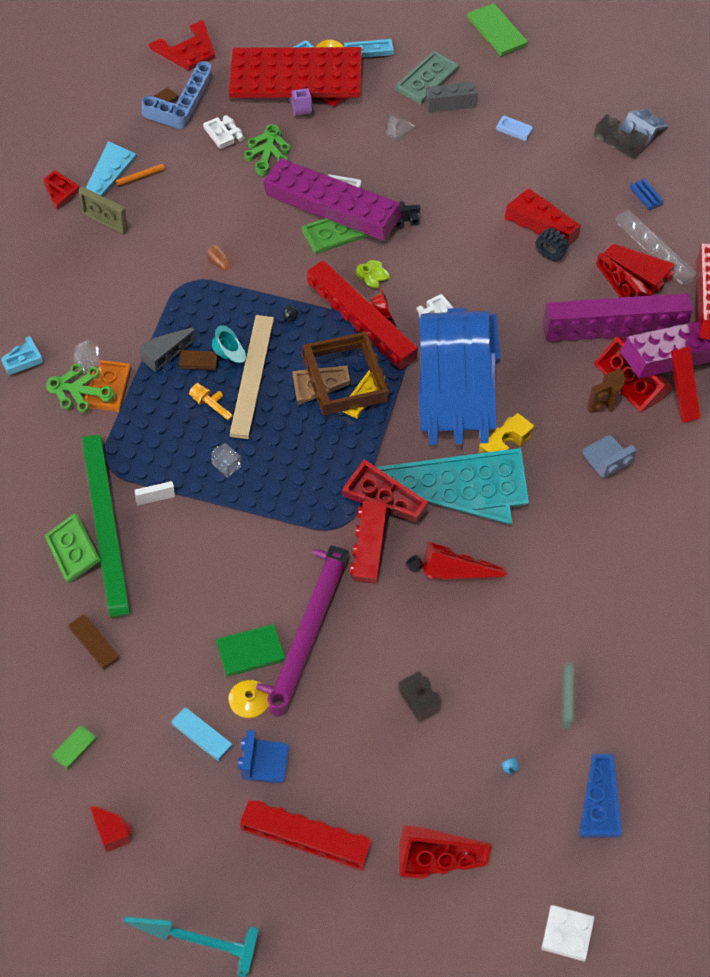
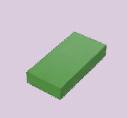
M80 725L52 754V758L69 770L97 740L96 736Z

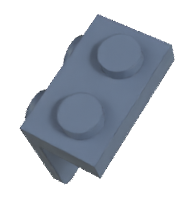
M648 109L629 111L621 130L648 146L656 132L667 129L668 125L664 119L653 116L652 112Z
M608 435L584 448L582 455L604 479L633 463L637 450L633 445L623 449L612 435Z

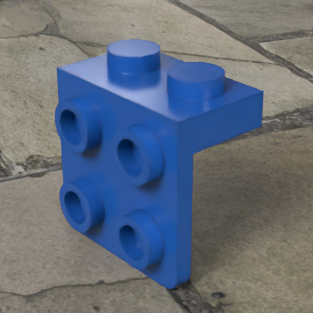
M247 730L246 738L242 737L241 750H244L243 757H239L238 770H241L242 779L283 783L289 750L288 744L256 740V732Z

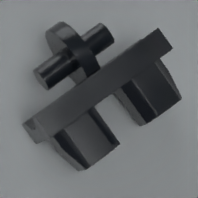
M400 201L401 217L395 224V228H402L406 221H410L412 226L419 225L420 204L405 206L404 201Z

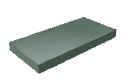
M433 51L395 86V90L421 105L425 102L426 87L443 85L459 70L460 65Z

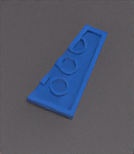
M593 754L578 838L621 837L622 828L614 754Z

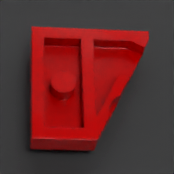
M56 170L43 179L44 186L57 210L75 196L80 189L78 184Z

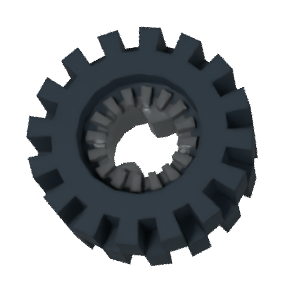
M554 228L545 229L536 239L535 247L539 249V254H543L542 257H547V260L559 261L568 251L569 243H566L568 241L567 238H563L565 235H560L558 230L555 232Z

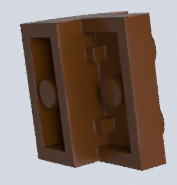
M621 369L605 374L602 383L592 387L587 406L590 414L601 412L605 408L611 413L617 408L625 382Z

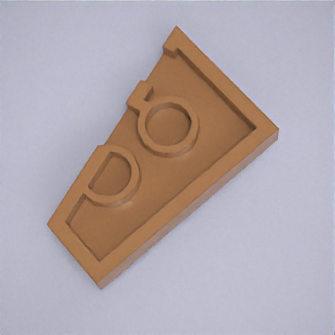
M347 366L318 368L327 393L350 385ZM307 370L292 371L297 405L315 399L316 396Z

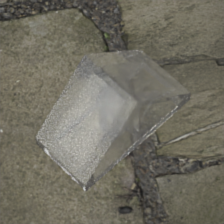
M389 113L386 115L385 133L395 141L400 140L414 129V126L405 119Z

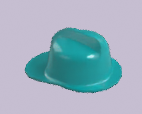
M221 325L217 327L215 337L212 340L214 352L224 359L229 358L236 363L245 362L246 353L235 333L227 326Z

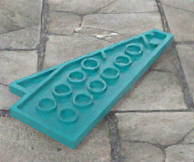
M521 448L377 467L428 501L429 504L507 525H512L510 507L529 505Z

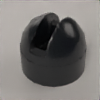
M289 305L283 310V318H286L287 321H293L299 314L295 308Z
M413 555L405 562L408 569L413 572H418L419 568L421 569L423 566L419 555Z

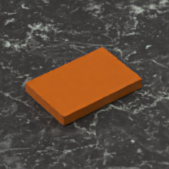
M95 359L93 367L100 371V376L88 382V386L95 388L109 386L114 390L116 396L112 402L106 403L100 396L85 394L84 401L92 409L119 412L130 375L131 364Z

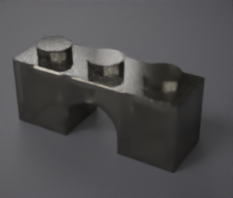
M606 114L596 124L594 137L635 160L646 149L648 136L635 129L629 134L620 133L621 121Z

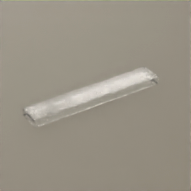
M626 210L615 217V222L649 254L674 263V277L684 286L697 278V272L632 212Z

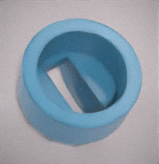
M513 757L503 762L501 767L505 773L513 775V770L516 773L518 772L519 763L516 757Z

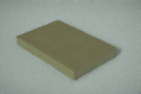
M83 186L79 189L82 214L124 235L128 232L125 207Z

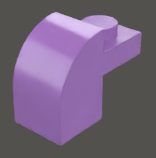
M293 90L292 98H290L293 115L311 114L312 105L309 90Z

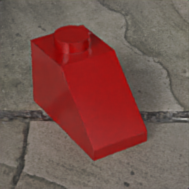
M94 805L90 807L106 853L130 844L129 835H132L129 823L123 822L122 816Z

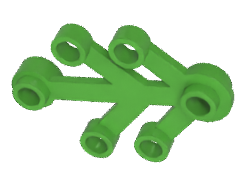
M270 124L266 127L263 134L248 140V147L252 150L244 152V159L246 161H253L255 155L263 152L261 161L255 164V171L259 176H265L269 172L268 160L270 153L276 157L277 162L280 158L287 160V157L282 154H289L291 146L281 138L279 127L275 124ZM267 140L266 143L258 146V143ZM274 140L281 146V152L273 145Z
M74 364L71 366V371L61 377L53 376L46 383L47 390L52 394H57L60 406L66 411L73 407V403L66 397L64 391L71 392L81 413H87L90 410V405L84 401L80 393L100 396L106 403L112 402L116 396L114 390L109 386L102 388L83 386L91 380L99 378L100 371L96 367H90L86 375L72 384L66 383L75 376H81L83 373V368L79 364Z

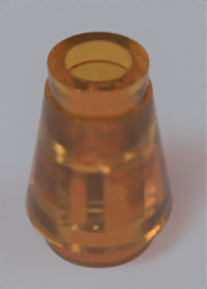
M213 245L207 250V258L223 271L231 266L220 246Z

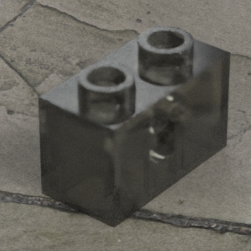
M418 671L398 682L399 694L419 723L440 712L442 699L437 692L434 693L427 676H423Z

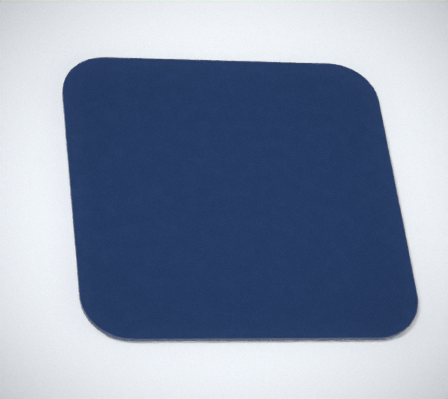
M199 279L179 286L170 295L152 338L193 328L195 329L196 341L184 350L214 352L212 340L215 337L216 328L222 325L227 326L235 333L247 358L256 315L274 317L249 439L230 437L233 417L228 421L204 402L199 405L189 395V391L196 383L210 389V397L217 391H220L223 397L217 403L234 416L245 362L236 363L229 358L224 359L218 356L216 370L180 369L179 353L155 372L141 361L105 443L104 456L110 471L126 482L145 487L171 481L173 482L176 495L316 531H331L347 525L355 518L362 503L343 497L342 489L364 459L372 465L375 464L407 366L400 370L390 362L389 358L381 354L373 344V352L378 355L379 368L383 369L384 376L386 377L385 383L389 385L390 394L387 396V402L367 406L358 419L342 411L322 416L317 398L297 405L292 371L306 370L301 356L302 345L361 333L349 321L345 320L339 311L213 280ZM287 305L295 308L299 313L293 321H287L286 318H283V310ZM361 348L315 357L318 368L348 367L350 385L327 393L330 401L349 397L369 371Z

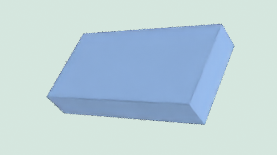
M503 115L496 126V130L527 141L533 131V126Z

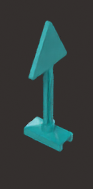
M134 917L123 918V922L162 940H166L168 935H171L176 939L229 952L231 955L239 957L236 976L246 977V974L249 972L259 928L250 926L242 944L235 941L231 943L183 929L171 928L172 921Z

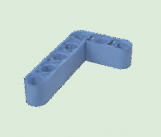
M204 61L197 64L176 104L156 97L145 96L142 99L141 106L143 117L178 129L185 128L211 80V65Z

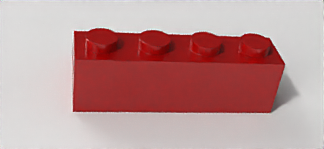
M616 336L596 359L594 365L604 375L621 369L625 377L622 394L642 413L662 401L672 390L673 386L661 374L638 378L621 353L626 338Z

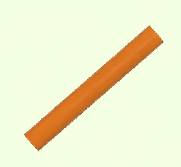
M163 164L117 179L115 183L118 187L163 171L165 168Z

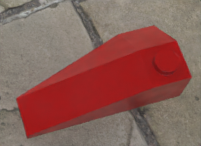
M430 541L427 542L423 571L427 574L428 578L437 580L438 578L506 577L507 575L505 568L483 559H478L477 562L469 554L463 552V554L458 555L452 551L453 548Z

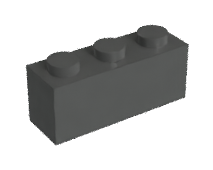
M475 82L426 87L425 103L428 113L476 108L478 92Z

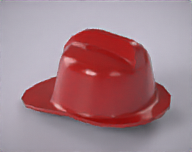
M382 289V293L374 296L369 303L387 319L391 318L396 326L389 309L385 291Z

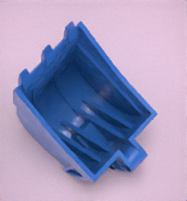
M466 307L448 308L446 313L421 314V318H419L421 350L419 407L421 432L428 431L430 445H437L438 431L454 430L455 444H463V430L479 429L481 443H488L489 429H496L494 314L490 315L489 311L467 312Z

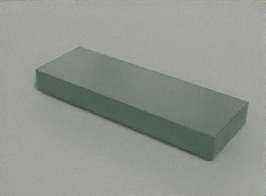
M566 664L563 670L562 727L563 729H570L573 722V664Z

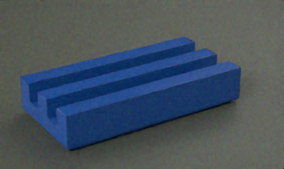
M645 178L641 179V182L638 180L636 184H630L632 192L648 210L663 205L664 200Z

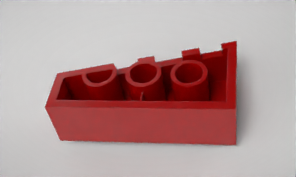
M365 459L342 489L343 497L362 504L363 501L386 503L387 513L415 523L420 520L428 508V501Z

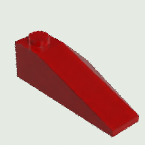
M603 253L598 254L596 266L620 298L653 296L652 291L643 282Z
M403 825L399 843V876L422 879L427 878L431 874L440 873L442 875L456 869L467 870L488 866L492 845L425 827Z

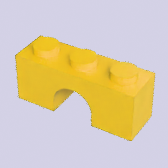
M519 413L509 417L501 428L498 427L493 431L488 439V443L479 444V453L509 450V447L504 444L505 442H513L521 447L533 436L534 425Z

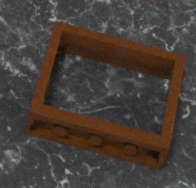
M366 332L302 345L301 356L322 416L387 402V396L390 394L389 385L384 381V371L382 368H379L378 355L373 352L372 340L370 341ZM361 348L377 391L330 401L315 357Z

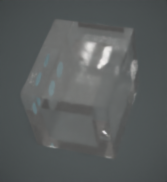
M90 339L74 346L73 362L79 364L85 373L90 367L99 366L100 350Z
M226 443L212 451V465L227 478L241 467V456Z

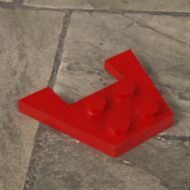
M204 20L190 25V30L195 36L170 47L163 38L149 43V49L187 71L196 68L200 62H209L216 59Z

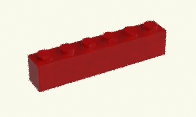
M248 800L240 820V831L360 871L364 869L371 848V840L366 835L360 833L355 835L349 833L345 828H334L328 826L324 821L307 819L305 815L300 813H288L282 807L276 806L273 808L260 800Z

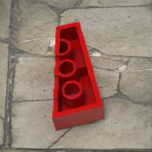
M530 188L506 205L504 220L509 222L512 220L522 228L524 226L530 228L537 235L547 228H554L555 232L558 230L560 235H565L563 238H567L568 241L566 243H569V246L579 237L581 225Z
M363 501V507L358 509V518L361 519L360 526L356 525L355 537H358V544H354L352 556H356L355 563H351L350 575H353V581L377 584L382 537L384 536L386 521V503Z

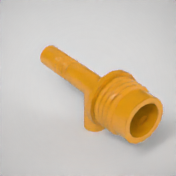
M196 383L189 391V395L199 405L205 402L229 421L233 415L217 403L223 397V394L217 391L210 397L211 390Z

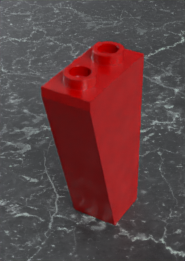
M614 243L603 253L643 282L652 291L653 296L657 291L660 292L666 281H670L675 274L673 272L674 263Z

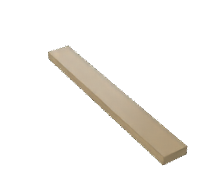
M260 315L255 317L230 437L249 439L274 317Z

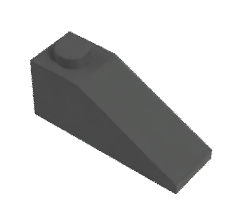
M188 328L152 338L139 349L141 361L157 372L181 353V350L186 349L196 341L195 329Z

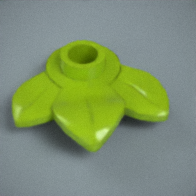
M370 260L366 264H359L356 268V276L375 289H378L379 281L390 279L389 273L384 268H381L382 263L377 260Z

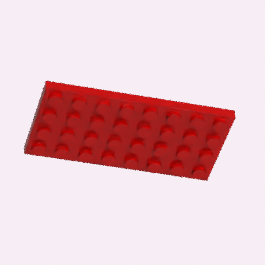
M362 47L233 48L229 98H292V91L308 89L311 98L361 97Z

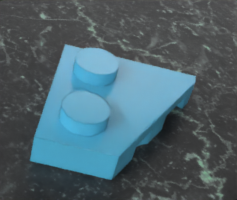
M30 336L25 338L26 342L21 347L17 345L1 359L8 375L43 363L42 357Z

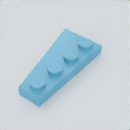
M108 141L86 188L104 197L115 185V180L120 179L137 159L136 153Z

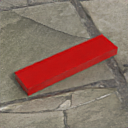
M685 346L671 350L681 422L685 423L699 419L701 416L691 348Z

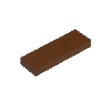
M85 614L68 624L69 630L103 671L120 660L117 652Z

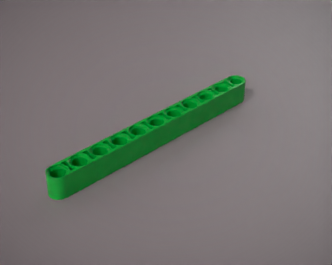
M101 434L82 437L109 617L130 615Z

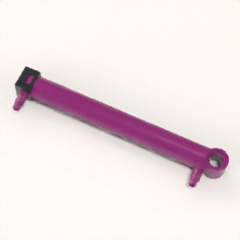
M330 545L328 552L317 549L312 551L313 555L325 559L326 562L274 687L261 683L256 685V689L269 694L268 710L274 716H283L288 711L289 702L342 571H345L349 561L348 550ZM275 701L283 702L281 705L274 704Z

